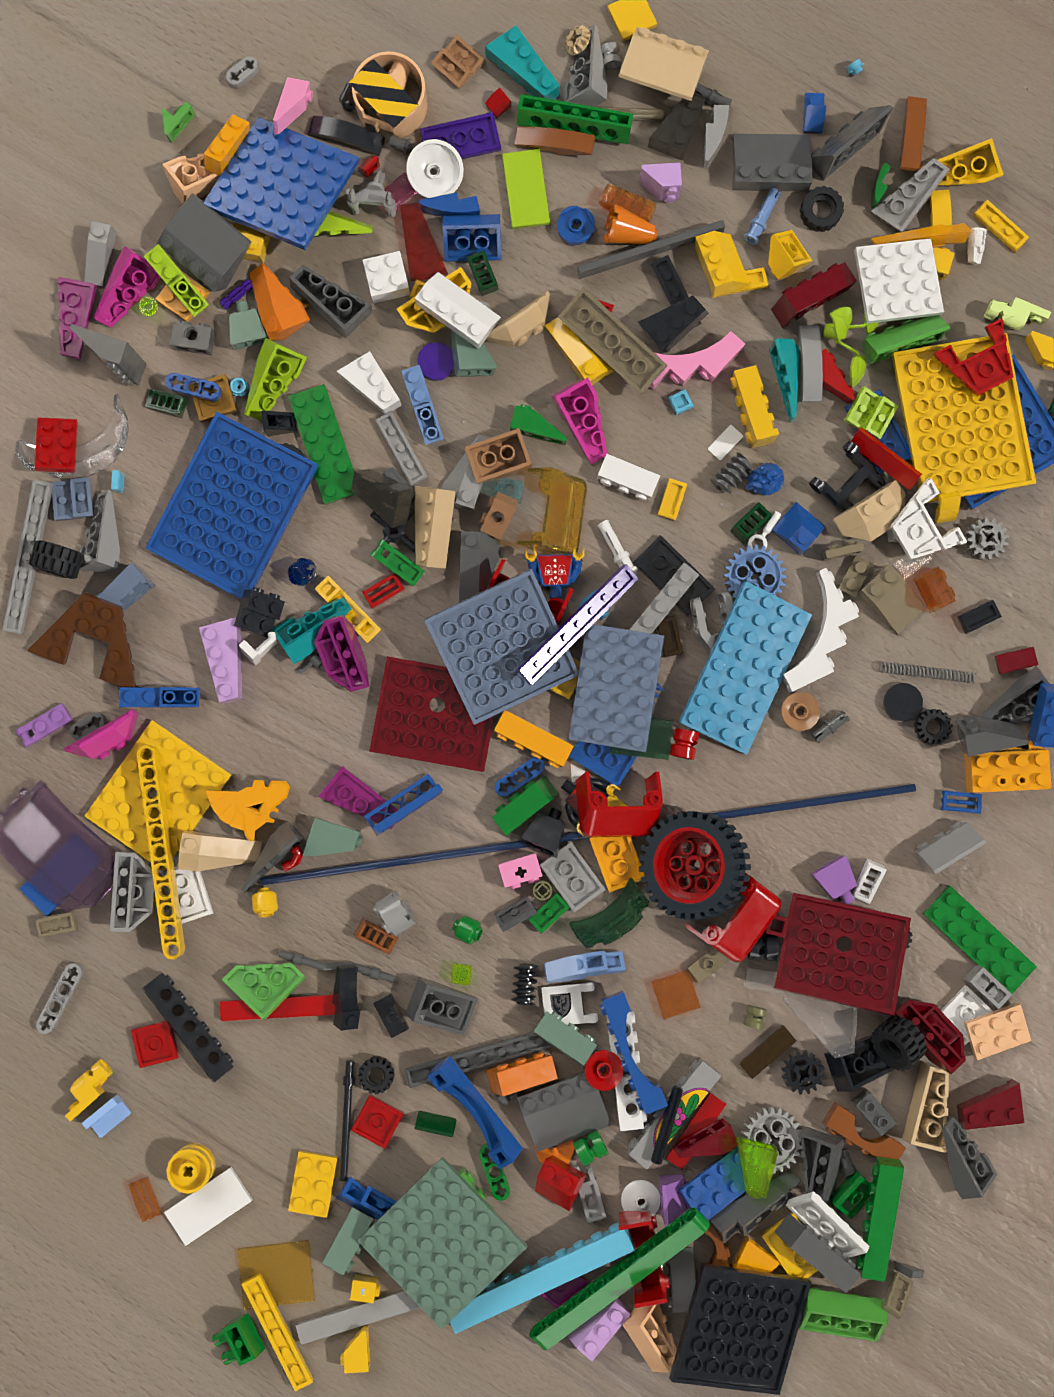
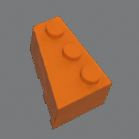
M544 1052L536 1053L532 1058H520L513 1063L501 1064L497 1067L486 1069L491 1092L500 1096H506L558 1079L552 1055L545 1054Z

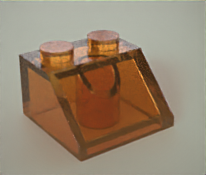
M939 566L913 579L930 613L956 601L954 598L956 597L952 587L948 586L946 582L947 576L942 569L940 570Z

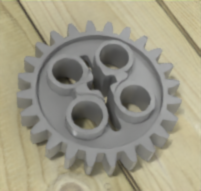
M768 1107L767 1112L766 1109L761 1108V1114L754 1111L755 1118L748 1117L750 1124H743L747 1130L741 1131L745 1135V1138L740 1139L741 1142L745 1143L741 1150L748 1151L744 1157L750 1159L749 1163L751 1165L756 1164V1169L760 1170L762 1168L765 1173H768L770 1169V1172L775 1174L777 1168L778 1171L783 1172V1166L790 1169V1161L796 1163L793 1158L794 1156H801L797 1152L798 1149H802V1146L799 1145V1142H801V1139H799L801 1129H796L800 1123L794 1121L795 1117L793 1115L788 1116V1111L784 1110L782 1112L781 1108L778 1107L774 1111L773 1107ZM777 1121L778 1127L773 1131L772 1125ZM761 1132V1140L756 1141V1135ZM787 1138L788 1144L783 1148L782 1142ZM771 1149V1157L766 1158V1152Z

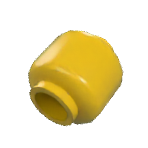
M267 887L257 889L258 892L252 895L253 913L257 914L260 918L273 916L274 912L278 910L276 892L269 891Z

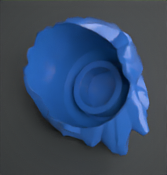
M764 463L745 478V480L749 481L746 488L748 490L754 489L755 493L764 496L772 495L783 486V470L777 464Z

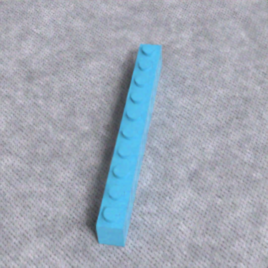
M615 1223L608 1228V1231L603 1233L598 1231L591 1235L590 1239L586 1241L583 1239L573 1244V1247L567 1250L562 1248L556 1251L555 1255L550 1258L548 1256L542 1257L533 1266H530V1264L525 1265L519 1269L520 1272L508 1273L501 1278L502 1280L496 1283L492 1281L450 1321L455 1334L635 1251L636 1244L629 1230L619 1231V1223Z

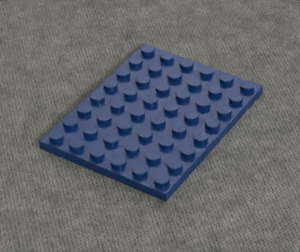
M216 412L154 530L146 549L242 599L245 589L252 590L258 584L319 465Z

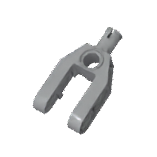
M729 592L718 593L717 596L722 626L733 606ZM700 597L690 599V608L696 637L708 653H711L719 633L710 635V632L707 631L706 613L703 611Z

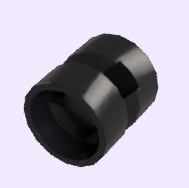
M765 935L764 938L760 937L749 952L748 960H760L763 957L767 961H777L778 937L775 935Z

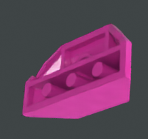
M131 709L65 747V752L103 760L110 756L109 752L114 749L118 751L126 747V742L132 738L138 717L137 710Z

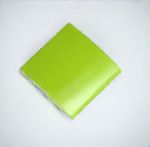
M861 387L843 421L858 430L862 427L876 439H881L898 405L885 396L880 397L868 388Z

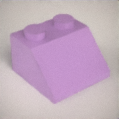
M681 163L642 165L639 184L659 201L666 203L674 202L679 199L682 187Z

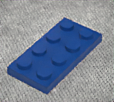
M741 1144L736 1146L731 1152L725 1153L678 1189L689 1209L692 1207L697 1208L709 1220L762 1179L754 1165L749 1163L750 1159L744 1157L746 1152L741 1150Z

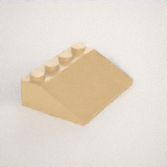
M637 27L618 77L691 101L703 72L709 50L701 46L688 44L683 40L670 38L665 34L652 32L647 28Z

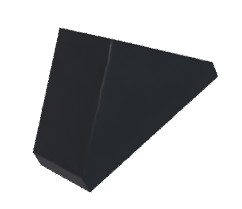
M261 411L263 430L268 437L297 431L294 413Z

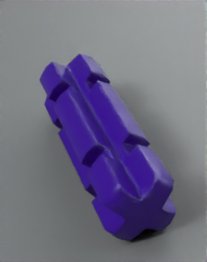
M248 279L241 282V286H236L227 294V297L224 296L219 301L224 309L230 308L232 303H236L246 294V291L249 292L253 289V285Z

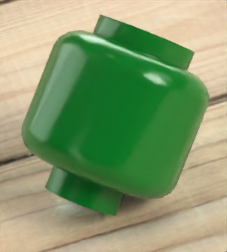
M468 916L457 919L452 927L455 938L467 944L478 942L483 932L481 923Z

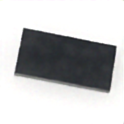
M661 535L633 562L660 590L665 587L683 563H686L696 571L699 576L675 604L687 616L691 614L690 599L700 597L701 602H703L715 590Z

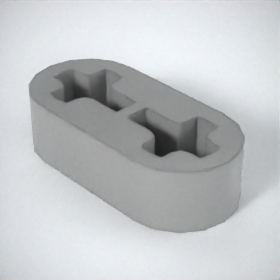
M251 56L245 57L227 72L226 79L230 87L238 89L258 74L259 65L256 59ZM247 65H253V69L247 68ZM233 76L238 77L239 80H238V81L233 80L232 77H233Z

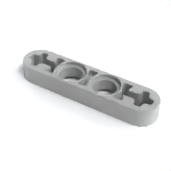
M71 963L64 969L36 1022V1028L40 1033L47 1034L56 1028L83 977L84 968L80 963ZM76 967V972L78 973V975H74L71 981L65 980V978L68 979L72 975V971H70V969ZM62 984H67L70 988L67 995L62 994L60 991ZM53 1001L60 1004L59 1012L52 1011L51 1003ZM49 1016H55L56 1018L52 1017L48 1022L50 1027L43 1028L44 1024L42 1021L48 1020Z

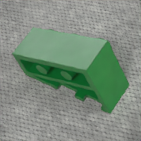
M545 775L537 782L532 780L525 785V791L522 794L517 792L510 797L511 802L508 805L503 803L495 809L496 814L492 818L506 836L559 794Z

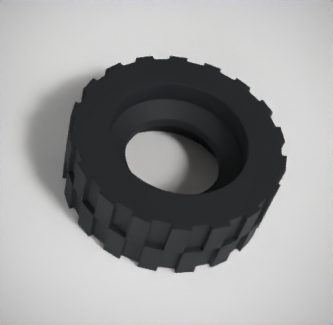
M818 186L813 190L811 189L805 195L800 207V217L804 225L815 232H825L835 227L844 212V202L842 201V196L838 194L839 192L826 186ZM819 200H824L831 206V213L825 218H819L813 213V205Z

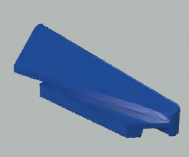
M349 1177L336 1199L376 1220L397 1202L371 1186L365 1189L352 1177Z

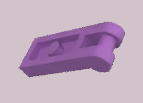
M61 703L25 726L18 728L15 732L18 737L22 738L23 746L28 748L73 721V718L65 705ZM32 730L35 735L30 737L27 732Z

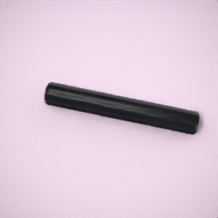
M678 1086L672 1087L668 1106L666 1107L651 1157V1162L661 1165L683 1094V1089Z

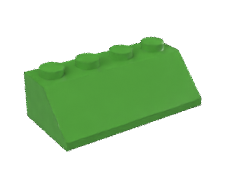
M939 315L919 317V320H907L897 328L890 326L884 329L883 333H871L865 336L866 339H864L861 346L868 364L872 365L891 358L893 352L916 349L939 341L950 330V327Z
M810 1288L799 1330L878 1342L888 1324L887 1312L881 1308L884 1300L877 1297L868 1298L858 1294L849 1295L838 1291Z

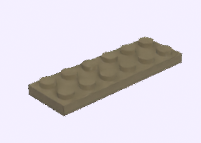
M584 287L558 316L563 323L641 395L644 394L668 366Z

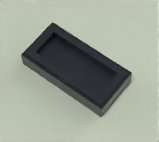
M991 600L957 618L965 634L1002 616L994 600Z

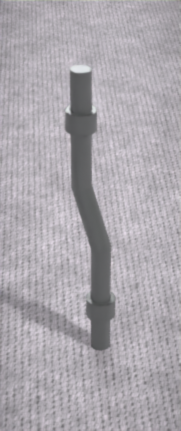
M280 950L279 953L280 958L293 961V964L299 966L302 964L322 971L337 970V966L354 964L358 967L359 973L368 975L371 979H381L394 983L395 975L382 972L381 969L376 967L369 968L353 962L323 963L304 957V954L297 952L294 954L284 950Z

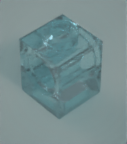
M501 478L500 483H496L495 494L497 491L505 494L504 489L512 487L515 490L514 493L507 496L518 500V504H521L524 482Z

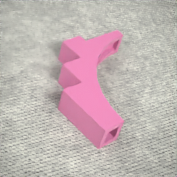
M731 331L719 342L695 353L684 355L656 353L668 366L650 385V388L654 390L668 374H670V378L674 383H680L683 386L697 370L700 371L699 374L705 380L709 379L713 382L743 350L745 343Z

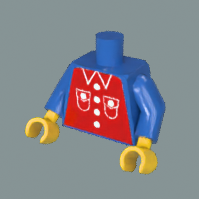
M575 546L573 554L537 555L534 547V553L529 555L527 554V549H525L528 569L533 570L538 584L542 588H550V599L562 598L561 588H568L569 584L574 583L581 572L585 548L583 547L582 553H577Z

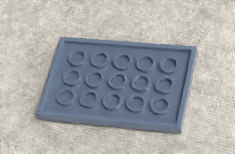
M594 624L585 632L569 740L646 752L665 635Z

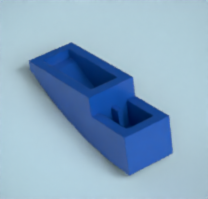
M456 192L419 200L421 211L442 218L443 216L480 215L477 196L458 200Z

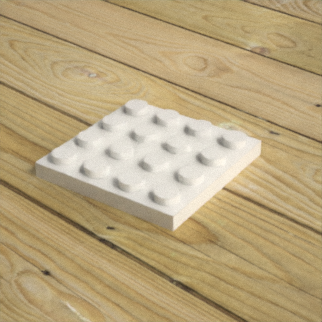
M931 238L861 246L854 249L867 324L936 316L944 313Z

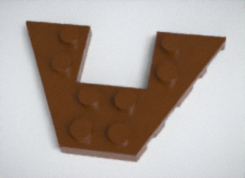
M82 594L28 649V652L64 665L67 663L75 631L109 643L99 679L120 687L138 688L136 687L133 672L135 670L134 665L131 662L130 644L127 642L126 637L127 629L123 620V608L120 605L94 595Z

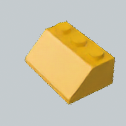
M711 231L696 236L694 248L713 297L750 286L731 234Z

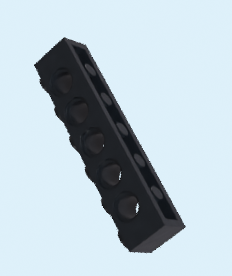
M161 973L145 985L142 990L214 1083L234 1067L232 1065L234 1061L228 1053L224 1054L220 1049L222 1045L216 1037L212 1039L209 1035L210 1029L204 1021L200 1023L196 1018L198 1013L193 1006L188 1007L184 1002L186 1000L184 994L180 990L176 991L172 985L175 983L168 974L165 976ZM163 990L171 993V998L167 1001L162 1000L160 997V993ZM174 1006H180L183 1009L181 1016L173 1015L172 1008ZM185 1022H193L195 1025L194 1031L187 1032L184 1029ZM198 1037L206 1039L207 1044L204 1048L196 1045ZM212 1052L216 1053L219 1058L215 1064L208 1061V1055Z

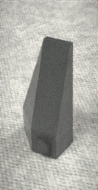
M462 531L459 602L487 590L500 557L501 540L483 532Z
M281 821L273 828L275 832L270 836L241 888L243 892L248 891L283 859L292 848L296 847L304 839L289 821L285 823Z
M950 1117L942 1129L953 1184L962 1200L981 1198L997 1176V1173L985 1153H980L976 1142L970 1141L965 1129L954 1117Z

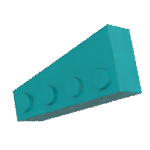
M517 25L485 46L486 58L497 64L500 70L510 75L512 80L523 86L531 96L552 100L560 96L559 83Z

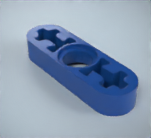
M170 373L165 379L166 386L176 393L209 401H217L222 395L221 388L215 382L179 373ZM177 378L180 383L184 384V387L180 384H175L173 387L171 381H175ZM192 382H196L199 385L198 390L195 392H191L188 389ZM203 384H205V389L212 390L214 387L217 392L210 396L209 392L203 390Z
M537 757L532 758L497 781L495 784L496 793L500 796H508L541 774L545 768L543 760ZM533 761L536 763L540 762V771H531L530 773L533 776L529 778L527 771L523 767L527 766L529 769L533 766ZM518 771H522L526 776L522 783H518L514 779V775ZM511 776L512 782L517 786L513 788L510 785L507 788V793L504 791L499 792V784H507L510 782L507 778Z

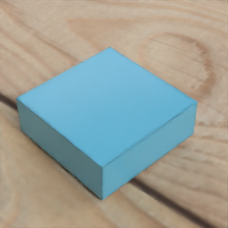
M686 389L668 397L676 415L694 407Z
M112 470L111 490L116 493H123L125 475L119 470Z

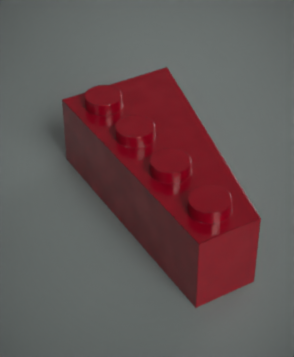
M846 262L840 265L835 263L826 272L820 271L813 275L812 279H804L799 282L797 287L792 288L791 286L782 292L781 298L771 308V311L783 329L789 325V322L794 317L798 320L809 312L811 308L815 310L826 302V299L829 302L849 290L857 280Z

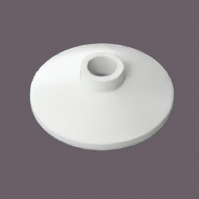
M635 1180L624 1188L621 1204L624 1211L651 1212L653 1216L660 1207V1194L651 1182ZM644 1199L645 1203L643 1205H639L638 1200Z

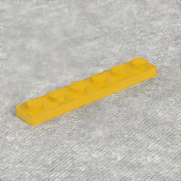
M261 1273L243 1281L241 1285L294 1391L313 1383L314 1379Z

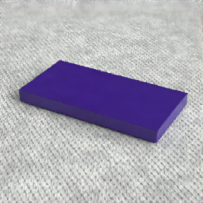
M493 112L419 129L422 142L432 139L447 142L456 149L461 159L502 151Z

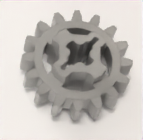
M984 518L983 521L979 519L975 522L976 525H970L969 528L972 531L966 532V535L970 536V538L966 539V543H970L967 549L974 550L973 556L979 554L980 560L984 556L986 560H990L992 556L997 558L999 553L1005 552L1002 547L1008 546L1005 540L1009 538V535H1004L1007 528L1001 529L1002 522L995 524V518L991 519L990 522L988 518ZM981 527H990L991 529H990V530H986L985 528H981ZM984 548H989L990 550L992 549L993 551H984L983 549H984Z

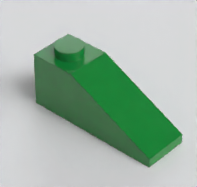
M521 404L520 406H515L510 431L519 428L522 435L566 446L567 437L528 405Z

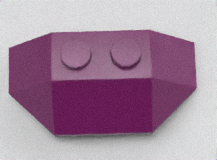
M343 615L324 620L314 642L327 676L346 687L350 692L369 687L367 662L353 625Z

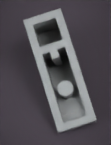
M92 221L87 242L84 282L93 283L103 288L117 234L111 225Z

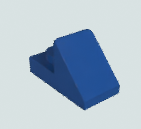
M805 93L803 133L823 132L826 113L824 93Z

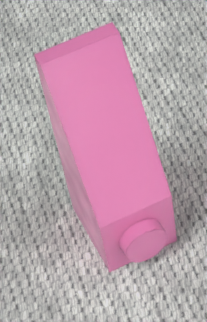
M287 77L273 118L275 134H280L307 109L308 103L312 102L313 90H310V81Z

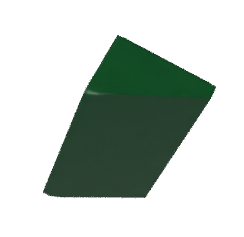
M419 1111L414 1129L453 1137L457 1120L448 1116Z

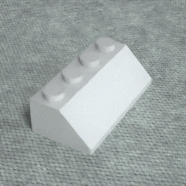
M439 272L425 283L415 297L416 305L477 349L481 347L501 319L499 315Z

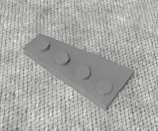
M933 158L915 173L910 180L902 184L897 191L889 195L884 202L875 207L871 214L897 232H904L946 176L949 168Z

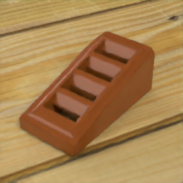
M362 918L354 933L356 938L389 955L399 938L395 935L392 936L391 933L388 934L385 929ZM366 925H367V926H369V928H368L367 932L365 933V935L363 936V935H361V934H362V932L364 931V929H365V927H366ZM373 929H375L376 932L374 936L372 937V939H369ZM380 933H383L379 943H376ZM387 936L391 937L386 947H384L383 944Z

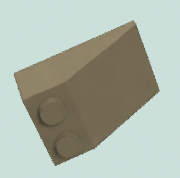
M891 564L885 566L858 592V595L897 635L925 609L905 579Z

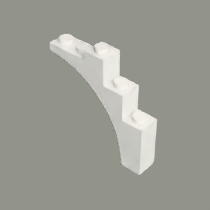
M827 568L816 573L823 596V620L820 632L805 658L794 668L783 674V681L789 693L834 672V663L830 657L827 658L826 654L846 645V635L842 629H839V626L859 617V609L855 602L852 603L851 599L845 602L842 601L844 598L839 588H836L834 584L835 578Z

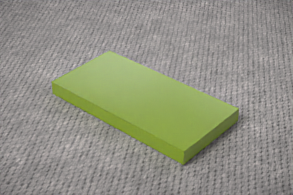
M540 149L502 154L512 229L550 225Z

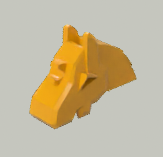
M254 780L252 787H246L238 792L206 790V794L211 807L219 816V819L234 828L244 830L245 836L252 842L254 841L255 831L266 822L274 823L275 819L270 818L269 814L272 811L278 813L279 809L276 806L287 798L290 786L287 781L271 780L268 787H265L264 780ZM257 804H261L259 809L251 807Z

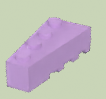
M236 617L199 627L219 703L223 704L242 699V656L239 647L241 634L240 628L234 626Z

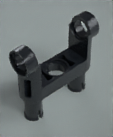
M847 441L842 448L846 452L845 455L858 469L837 492L825 481L822 482L817 477H814L809 482L810 487L815 492L824 495L836 508H841L843 511L854 505L848 500L849 496L864 480L874 487L876 491L886 484L874 472V467L860 454L861 451L858 446L851 441Z

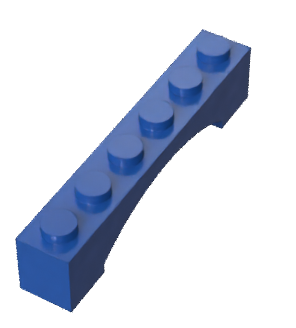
M622 990L602 998L603 1004L599 1006L603 1017L607 1015L610 1023H607L610 1035L615 1034L617 1042H614L617 1053H622L624 1060L621 1061L625 1073L629 1072L632 1079L628 1081L632 1092L637 1091L639 1096L636 1099L639 1110L644 1109L647 1115L667 1107L668 1104L660 1084L655 1085L645 1077L630 1053L626 1036V1019L631 1009L624 991Z
M451 1056L437 1063L427 1075V1078L438 1092L441 1090L447 1092L470 1112L486 1139L489 1148L488 1155L498 1168L501 1169L512 1164L523 1147Z

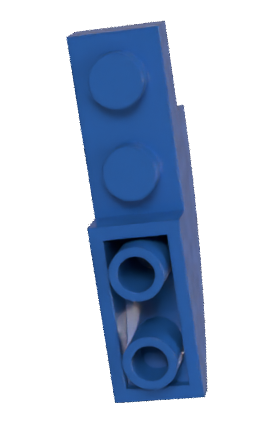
M120 687L119 707H199V688Z

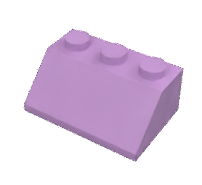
M617 1298L567 1335V1337L581 1353L593 1361L631 1315L629 1306L620 1298Z

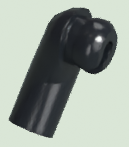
M346 83L339 97L343 109L347 112H351L355 108V102L351 98L352 86L349 83Z

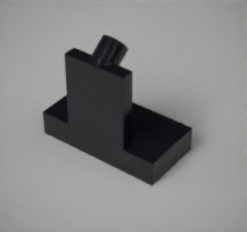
M391 993L373 1003L391 1038L409 1029Z

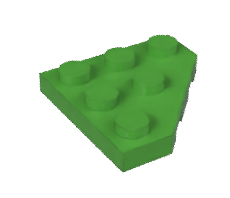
M292 963L278 965L257 964L256 966L236 965L222 981L264 1021L306 977Z

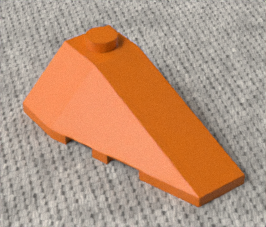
M261 263L249 273L261 322L270 340H286L310 321L303 304L298 299H295L290 290L278 281V277L265 263Z

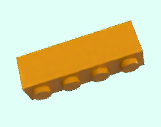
M506 710L494 729L497 732L496 737L507 741V739L514 741L513 745L521 750H524V748L531 750V755L538 759H541V757L548 759V764L557 769L559 765L564 766L574 747Z

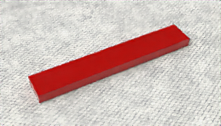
M333 994L287 997L266 1019L335 1015L336 1006L332 1004ZM243 1000L220 1001L221 1021L261 1019Z

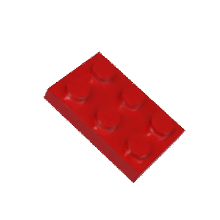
M37 417L35 471L75 473L77 419Z

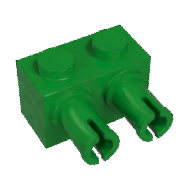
M248 1312L231 1320L222 1328L221 1332L214 1334L212 1337L213 1342L219 1340L214 1344L216 1347L228 1342L231 1350L221 1354L222 1360L228 1359L223 1362L225 1365H229L237 1360L239 1366L256 1359L266 1349Z

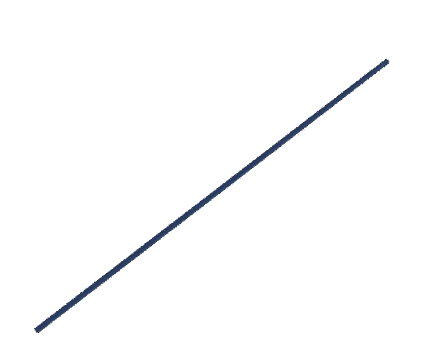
M915 784L709 814H715L719 818L728 819L916 792ZM579 832L563 834L562 842L589 838L581 836ZM522 840L263 877L261 878V884L269 885L526 848L528 846L523 845Z

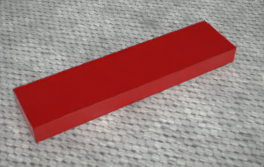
M862 427L851 440V442L858 446L861 451L860 453L909 491L922 476V473Z
M709 1092L674 1145L714 1123L727 1104ZM673 1148L666 1155V1159L681 1170H683L691 1158H680Z

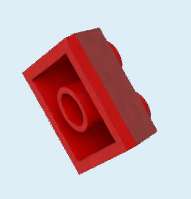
M552 1155L545 1159L540 1169L535 1191L570 1211L587 1175Z

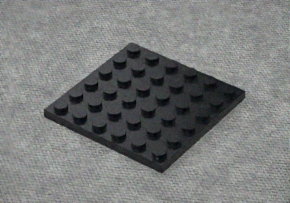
M701 1263L669 1379L671 1382L780 1395L812 1282L808 1278Z

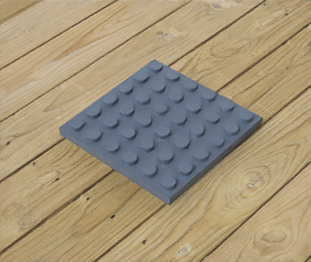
M532 569L424 619L474 725L579 675L569 650L533 685H529L517 671L559 629Z

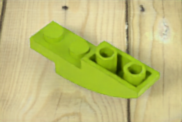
M159 244L144 255V258L194 317L209 306Z

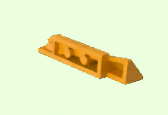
M965 223L950 226L940 224L871 238V241L874 245L931 238L932 247H938L945 244L965 243L971 233V229Z

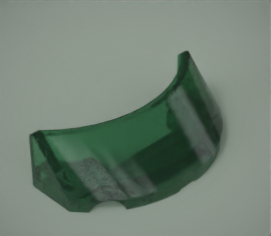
M631 877L628 879L627 885L620 896L610 906L586 919L571 921L569 925L577 939L586 948H593L595 944L601 942L607 945L623 937L643 918L641 913L644 908L648 907L649 900Z

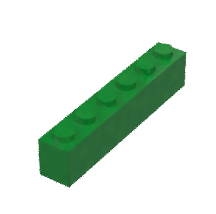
M877 1157L876 1163L872 1165L873 1181L869 1183L868 1188L870 1199L865 1205L867 1217L862 1223L863 1241L869 1246L867 1253L861 1254L860 1258L857 1257L856 1270L859 1271L863 1279L886 1280L904 1174V1166L901 1160Z

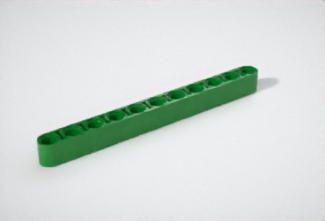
M692 1207L635 1249V1251L631 1252L535 1324L530 1331V1338L543 1350L550 1349L703 1235L710 1226L709 1220L697 1208Z

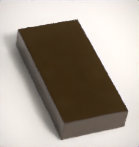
M675 616L666 617L657 627L658 634L665 635L662 649L664 658L683 654Z

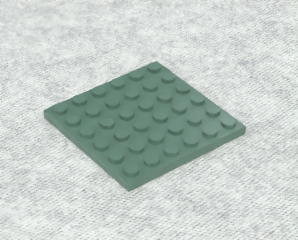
M444 1157L435 1163L358 1239V1242L441 1330L527 1248V1244Z

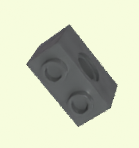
M187 321L174 322L170 345L177 351L212 355L215 332L207 324L201 323L197 326ZM192 334H197L195 340H189V337Z
M866 1088L851 1100L881 1136L897 1124Z

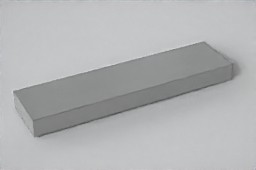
M390 411L375 419L409 484L413 487L428 479L393 412Z

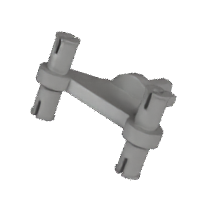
M380 170L375 172L373 180L368 184L367 188L356 194L354 189H347V203L354 215L355 213L356 215L360 213L359 204L384 206L390 218L391 215L392 218L396 216L395 200L392 198L391 192H385L383 187L385 173H382Z

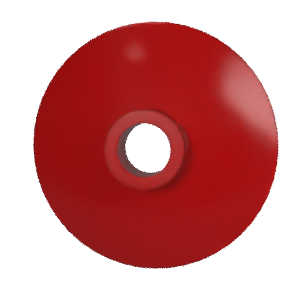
M600 1050L593 1053L585 1064V1077L588 1083L597 1090L608 1091L615 1088L623 1077V1066L620 1058L608 1050ZM604 1066L605 1072L601 1074L599 1068Z

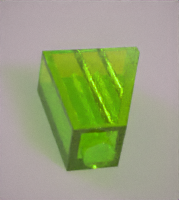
M737 1136L736 1144L745 1191L752 1198H766L778 1156L777 1148L774 1145Z

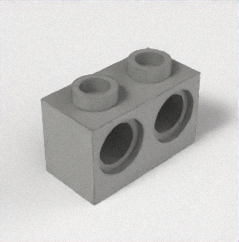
M976 965L964 978L975 991L997 1009H1000L1012 996L1002 984L979 965Z

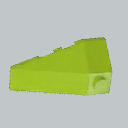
M329 211L314 236H319L320 233L325 231L329 235H337L344 230L346 234L372 233L374 226Z
M265 338L257 358L244 414L262 421L261 411H270L274 407L278 397L288 390L287 386L300 375L307 357Z

